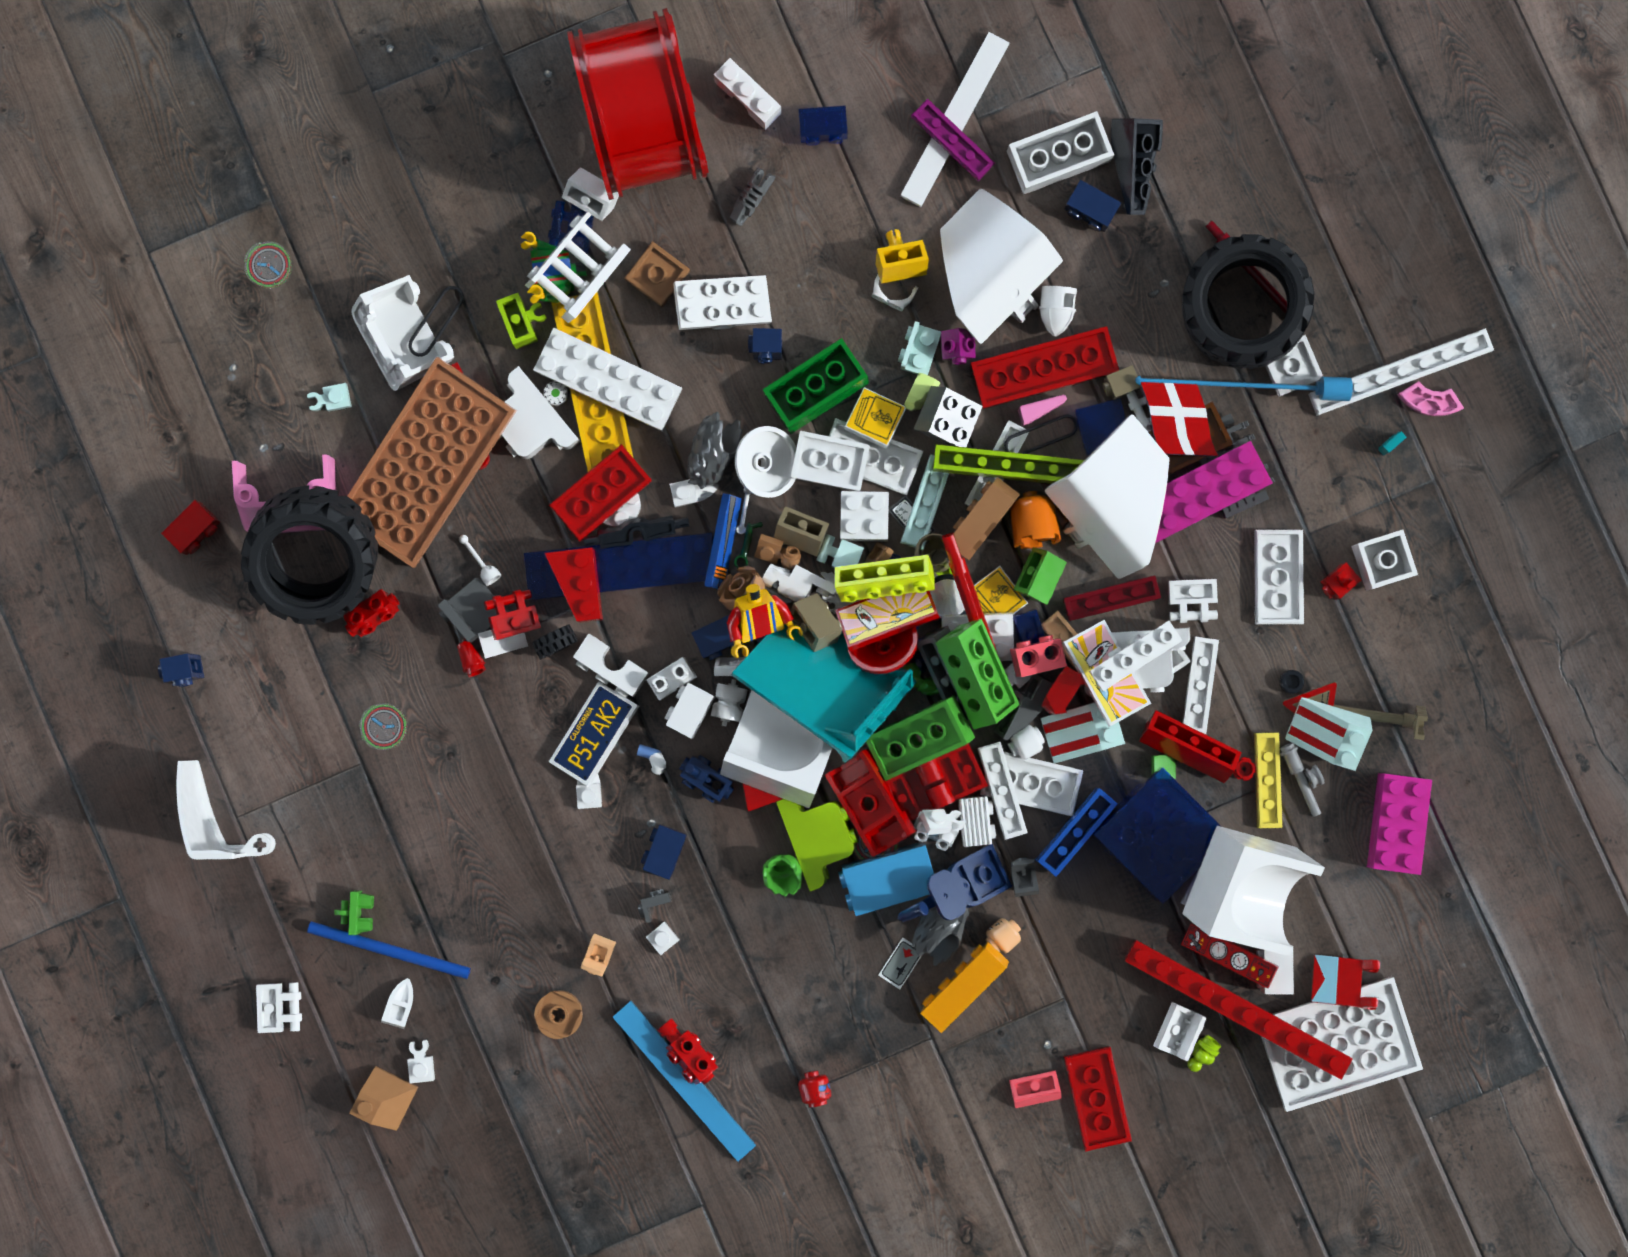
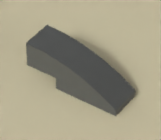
M1039 674L1031 675L1023 693L1017 690L1014 691L1019 706L998 722L994 732L1002 739L1009 740L1014 734L1024 729L1043 710L1042 703L1054 682Z

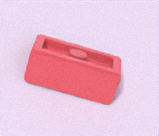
M1056 1070L1009 1080L1015 1108L1061 1099V1090Z

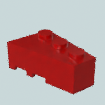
M591 547L545 553L576 621L583 623L603 620L595 549Z

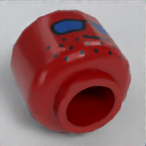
M818 1070L804 1073L805 1078L798 1082L802 1102L808 1104L809 1108L827 1104V1100L831 1098L828 1077L824 1074L819 1075Z

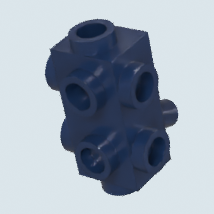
M699 755L698 758L692 756L691 759L686 757L679 768L682 771L680 776L684 778L682 783L692 790L695 787L703 791L702 796L712 803L715 800L720 802L722 798L727 800L734 790L731 787L733 781L728 777L720 775L721 768L716 771L710 767L712 762L702 755ZM716 780L721 782V788L718 790L712 786V783Z

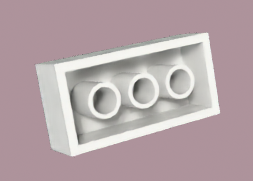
M1097 111L1011 143L1007 149V154L1023 195L1109 163L1114 156Z

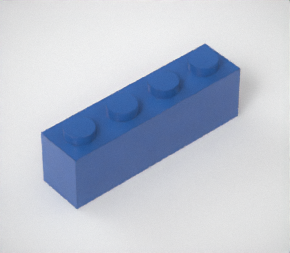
M1096 787L1035 860L1057 877L1118 803L1100 788Z

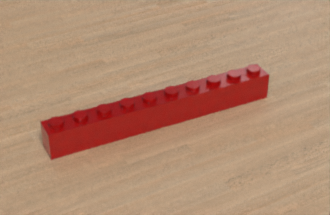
M1136 939L1124 959L1125 962L1340 1080L1344 1077L1353 1060L1350 1056Z

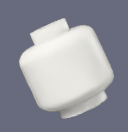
M1028 724L1010 738L1011 742L1008 743V747L1014 756L1019 755L1020 758L1026 760L1042 751V744L1045 743V740L1036 726L1032 727Z

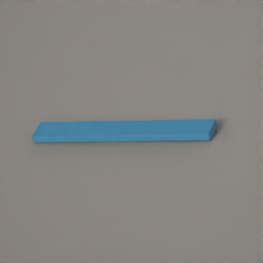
M632 1001L627 1003L613 1016L614 1020L737 1161L742 1159L756 1146L754 1141L702 1082L695 1085L694 1082L688 1083L684 1079L682 1067L678 1063L676 1065L673 1064L667 1057L669 1052L666 1049L669 1045L668 1042Z

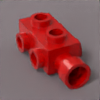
M671 1018L657 1030L662 1037H666L671 1043L666 1047L669 1051L667 1057L673 1064L676 1065L678 1063L684 1070L682 1076L688 1083L694 1082L697 1085L702 1082L705 1085L715 1076L712 1072L718 1068L715 1064L714 1056L702 1048L700 1045L701 1041L695 1033H690L687 1030L681 1034L676 1028L678 1025ZM684 1043H686L689 1046V1051L684 1049ZM700 1061L705 1066L704 1070L699 1068Z

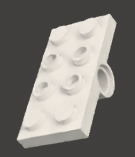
M766 275L675 281L673 283L679 330L701 328L723 330L735 326L769 324L772 322Z

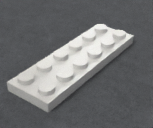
M553 328L533 369L534 372L660 431H663L682 391V387L556 328Z

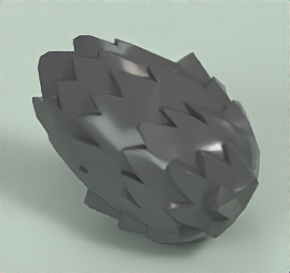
M719 412L708 415L703 419L696 435H694L691 453L688 457L687 472L691 477L688 481L689 484L698 485L700 489H703L723 480L725 470L733 462L738 444L742 439L743 430L740 427L739 420L736 419L732 425L729 423L723 430V421L720 420Z
M936 906L929 909L927 916L922 915L912 941L917 955L922 956L926 952L928 954L931 953L930 956L934 957L933 965L935 966L943 962L947 963L960 946L965 922L969 916L968 908H966L963 915L950 921L940 916Z

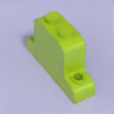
M781 799L776 803L809 891L816 890L822 887L827 879L830 878L826 865L847 858L855 852L856 843L859 842L855 829H850L848 823L850 818L846 810L837 801H830L805 810L802 805Z

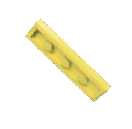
M1254 733L1257 828H1282L1279 733Z

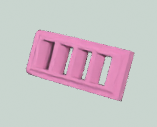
M1066 395L1020 406L1018 413L1022 427L1029 425L1063 405L1067 400Z

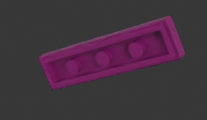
M928 98L911 115V118L978 182L995 165V162Z

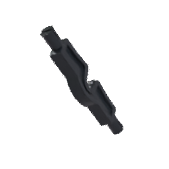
M672 516L652 520L633 518L625 521L620 526L598 530L597 536L583 538L585 548L600 544V548L604 549L631 545L633 543V532L636 530L641 531L643 540L651 541L660 537L676 534L675 529L690 527L688 517L673 520Z

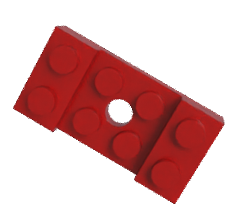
M867 749L859 752L856 757L842 766L825 774V777L846 810L871 856L875 857L914 834L917 830L907 813L899 808L878 772L880 769L873 755ZM866 797H870L874 801L872 810H868L864 806Z

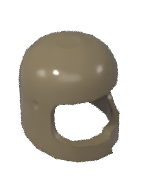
M931 533L919 539L914 554L915 556H920V547L924 541L929 540L923 551H921V555H929L935 573L944 572L950 566L942 541L943 535Z

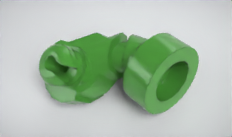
M915 662L902 668L913 670V678L916 680L914 687L917 688V691H921L922 694L927 696L939 694L932 677L924 679L920 677L922 670Z

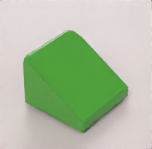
M1151 755L1152 779H1176L1175 759L1168 755Z

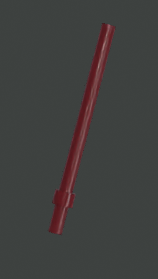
M1210 221L1205 226L1218 240L1217 242L1230 237L1227 232L1224 234L1213 221ZM1242 266L1286 314L1287 301L1255 266Z

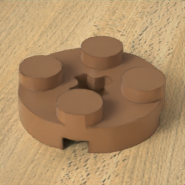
M567 991L549 992L539 1000L535 1008L534 1016L539 1030L545 1036L552 1039H562L572 1035L577 1031L583 1019L582 1004L573 994ZM561 1008L565 1018H560L559 1021H556L555 1015L552 1012Z

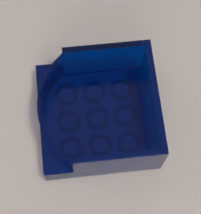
M1160 767L1144 783H1139L1111 811L1091 836L1155 901L1164 904L1201 867L1216 826H1222L1163 767Z

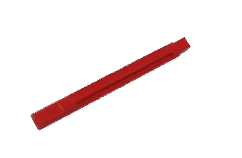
M954 533L943 535L942 541L949 558L948 564L968 621L971 622L982 618L996 650L965 558L961 556Z

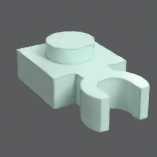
M346 383L322 387V395L315 392L307 394V398H317L318 400L315 406L309 407L311 411H319L325 405L328 412L352 407Z

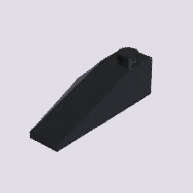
M1138 118L1112 119L1110 130L1111 146L1127 215H1145L1151 192L1149 180L1151 172H1155L1157 167L1154 163L1156 151H1160L1162 146L1163 120Z

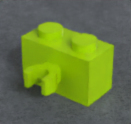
M519 293L496 301L516 350L538 341L531 322H543L547 319L545 314L541 316L535 315V311L542 308L541 303L533 304L530 310L526 311Z

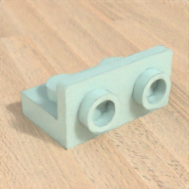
M916 321L913 327L909 326L905 336V340L909 341L907 348L901 349L898 362L902 363L900 369L917 375L918 373L928 375L941 331L919 325V322Z

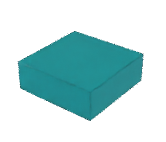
M1399 431L1385 441L1378 450L1384 456L1407 437L1402 431Z

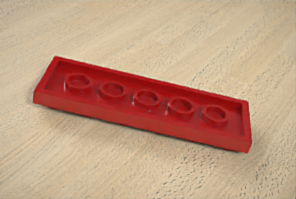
M1107 326L970 363L982 409L1097 379L1119 371Z

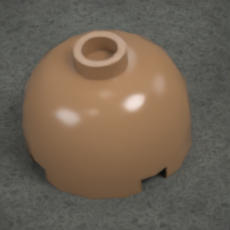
M740 567L737 569L739 573L734 576L729 574L721 583L717 594L720 597L719 601L728 610L732 611L734 609L736 598L746 595V587L748 585L757 584L760 586V590L765 589L763 579L753 567Z

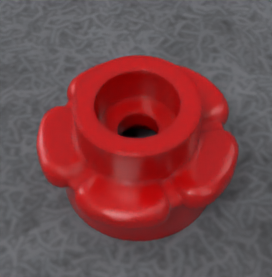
M1242 757L1238 761L1233 774L1237 779L1250 780L1256 772V766L1251 762V759Z

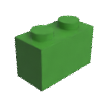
M1033 547L1014 590L1033 601L1048 605L1067 562L1046 550Z

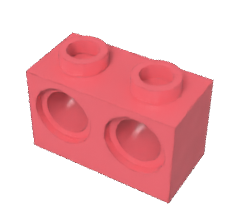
M1053 635L1038 638L1039 642L1031 644L1030 640L1016 643V648L1010 649L1016 677H1025L1066 667L1061 638L1053 639ZM1048 646L1053 649V656L1050 659H1047L1045 656V649ZM1025 652H1029L1031 655V661L1027 665L1022 661V655Z

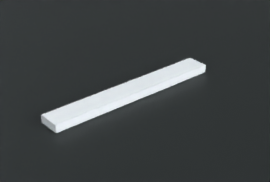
M990 32L987 34L944 114L961 131H963L1009 46V42ZM933 138L928 143L900 196L919 207H922L950 155Z
M1485 328L1352 377L1353 390L1350 401L1320 400L1319 395H1316L1315 391L1308 395L1316 416L1487 354L1494 351V348Z

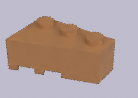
M998 477L993 483L988 481L980 491L984 494L979 501L974 499L966 509L970 512L965 519L961 516L953 526L956 530L954 536L960 553L968 560L971 559L1020 495Z

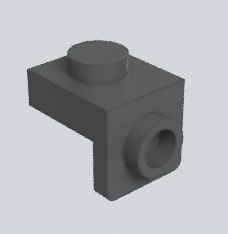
M1023 857L1011 862V877L1015 897L1039 894L1035 860Z
M663 889L649 892V897L642 898L640 900L641 904L638 905L641 919L645 918L646 923L651 922L650 907L671 902L670 891L664 893Z

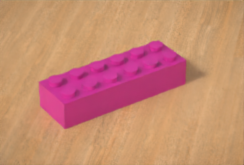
M1251 441L1167 483L1155 544L1273 483Z

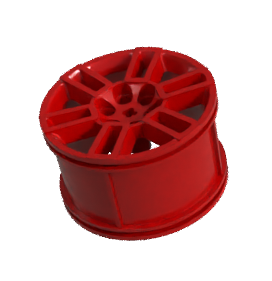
M667 8L662 9V16H658L657 11H653V18L587 34H583L582 28L578 29V36H574L572 31L567 32L580 91L609 200L614 199L613 193L618 192L621 198L623 197L622 191L690 174L692 179L696 180V173L700 172L702 178L707 177V173H709L694 115L696 111L689 82L686 81L679 53L674 22Z

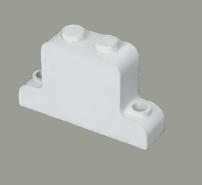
M518 366L508 376L509 383L507 384L514 394L505 403L517 411L500 436V438L504 437L509 443L505 447L512 456L519 455L523 459H530L552 441L560 450L562 448L570 450L579 444L580 440Z
M1190 627L1174 628L1182 641L1134 671L1142 688H1150V692H1164V687L1172 683L1174 678L1172 651L1186 650L1185 646L1190 641ZM1153 630L1112 632L1123 650L1129 646L1128 640L1138 634L1143 637Z

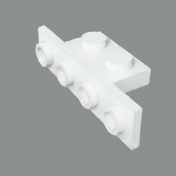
M1167 621L1143 637L1140 634L1134 636L1127 641L1129 646L1123 650L1120 646L1108 653L1109 659L1089 672L1103 692L1180 643L1182 639L1171 622Z

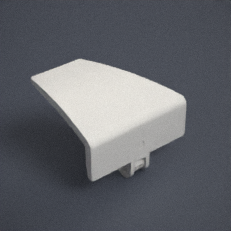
M1130 415L1071 474L1045 489V493L1070 521L1062 531L1066 535H1070L1078 549L1089 544L1118 579L1141 570L1150 563L1165 499L1169 457L1136 417Z
M178 761L176 780L178 814L187 854L192 859H235L245 856H262L273 852L276 842L274 837L267 833L254 835L245 845H227L215 820L199 761ZM258 842H266V847L258 846Z

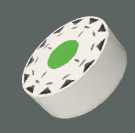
M553 381L546 385L544 397L549 404L559 406L567 400L568 390L564 385Z

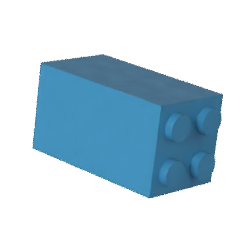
M924 842L904 846L875 857L841 865L842 871L838 872L842 888L847 887L849 894L845 895L849 912L854 910L856 916L930 895L927 889V880L934 874Z

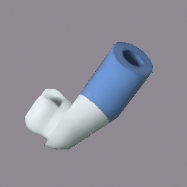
M640 744L637 756L649 759L652 765L651 771L654 774H662L666 768V761L661 751Z

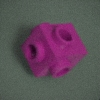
M955 328L941 331L942 360H950L952 364L960 365L966 364L968 359L976 358L975 339L967 329Z

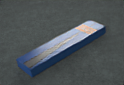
M723 493L704 584L706 587L716 590L719 589L721 583L727 577L742 498Z

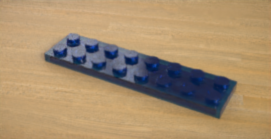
M712 533L659 538L650 541H633L631 545L601 549L600 545L586 548L592 547L595 549L600 593L705 582L713 538ZM585 547L524 553L527 589L532 594V598L529 600L565 597L545 553L583 549Z

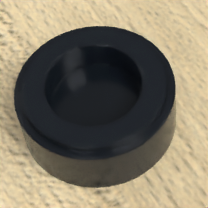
M1288 670L1280 676L1279 685L1288 694L1298 693L1304 686V677L1296 670Z

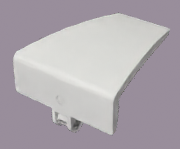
M979 189L940 229L944 264L955 314L980 344L1010 315L1018 322L1023 323L1025 316L1032 309L1036 310L1039 307L1031 293L1063 261L1050 241L1039 229L984 189Z

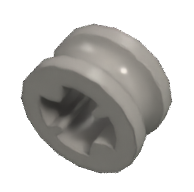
M1313 765L1310 770L1308 768L1304 770L1306 779L1313 789L1316 788L1317 784H1325L1322 773L1317 765Z

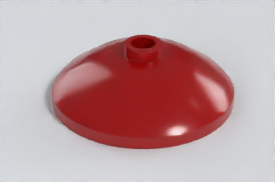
M916 627L854 651L850 652L848 649V652L854 664L863 671L873 674L890 673L903 667L913 657L918 646V632Z

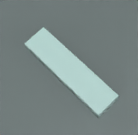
M932 454L929 456L900 542L916 548L919 539L930 532L949 473L933 471L935 455ZM926 541L923 542L920 550L923 551Z

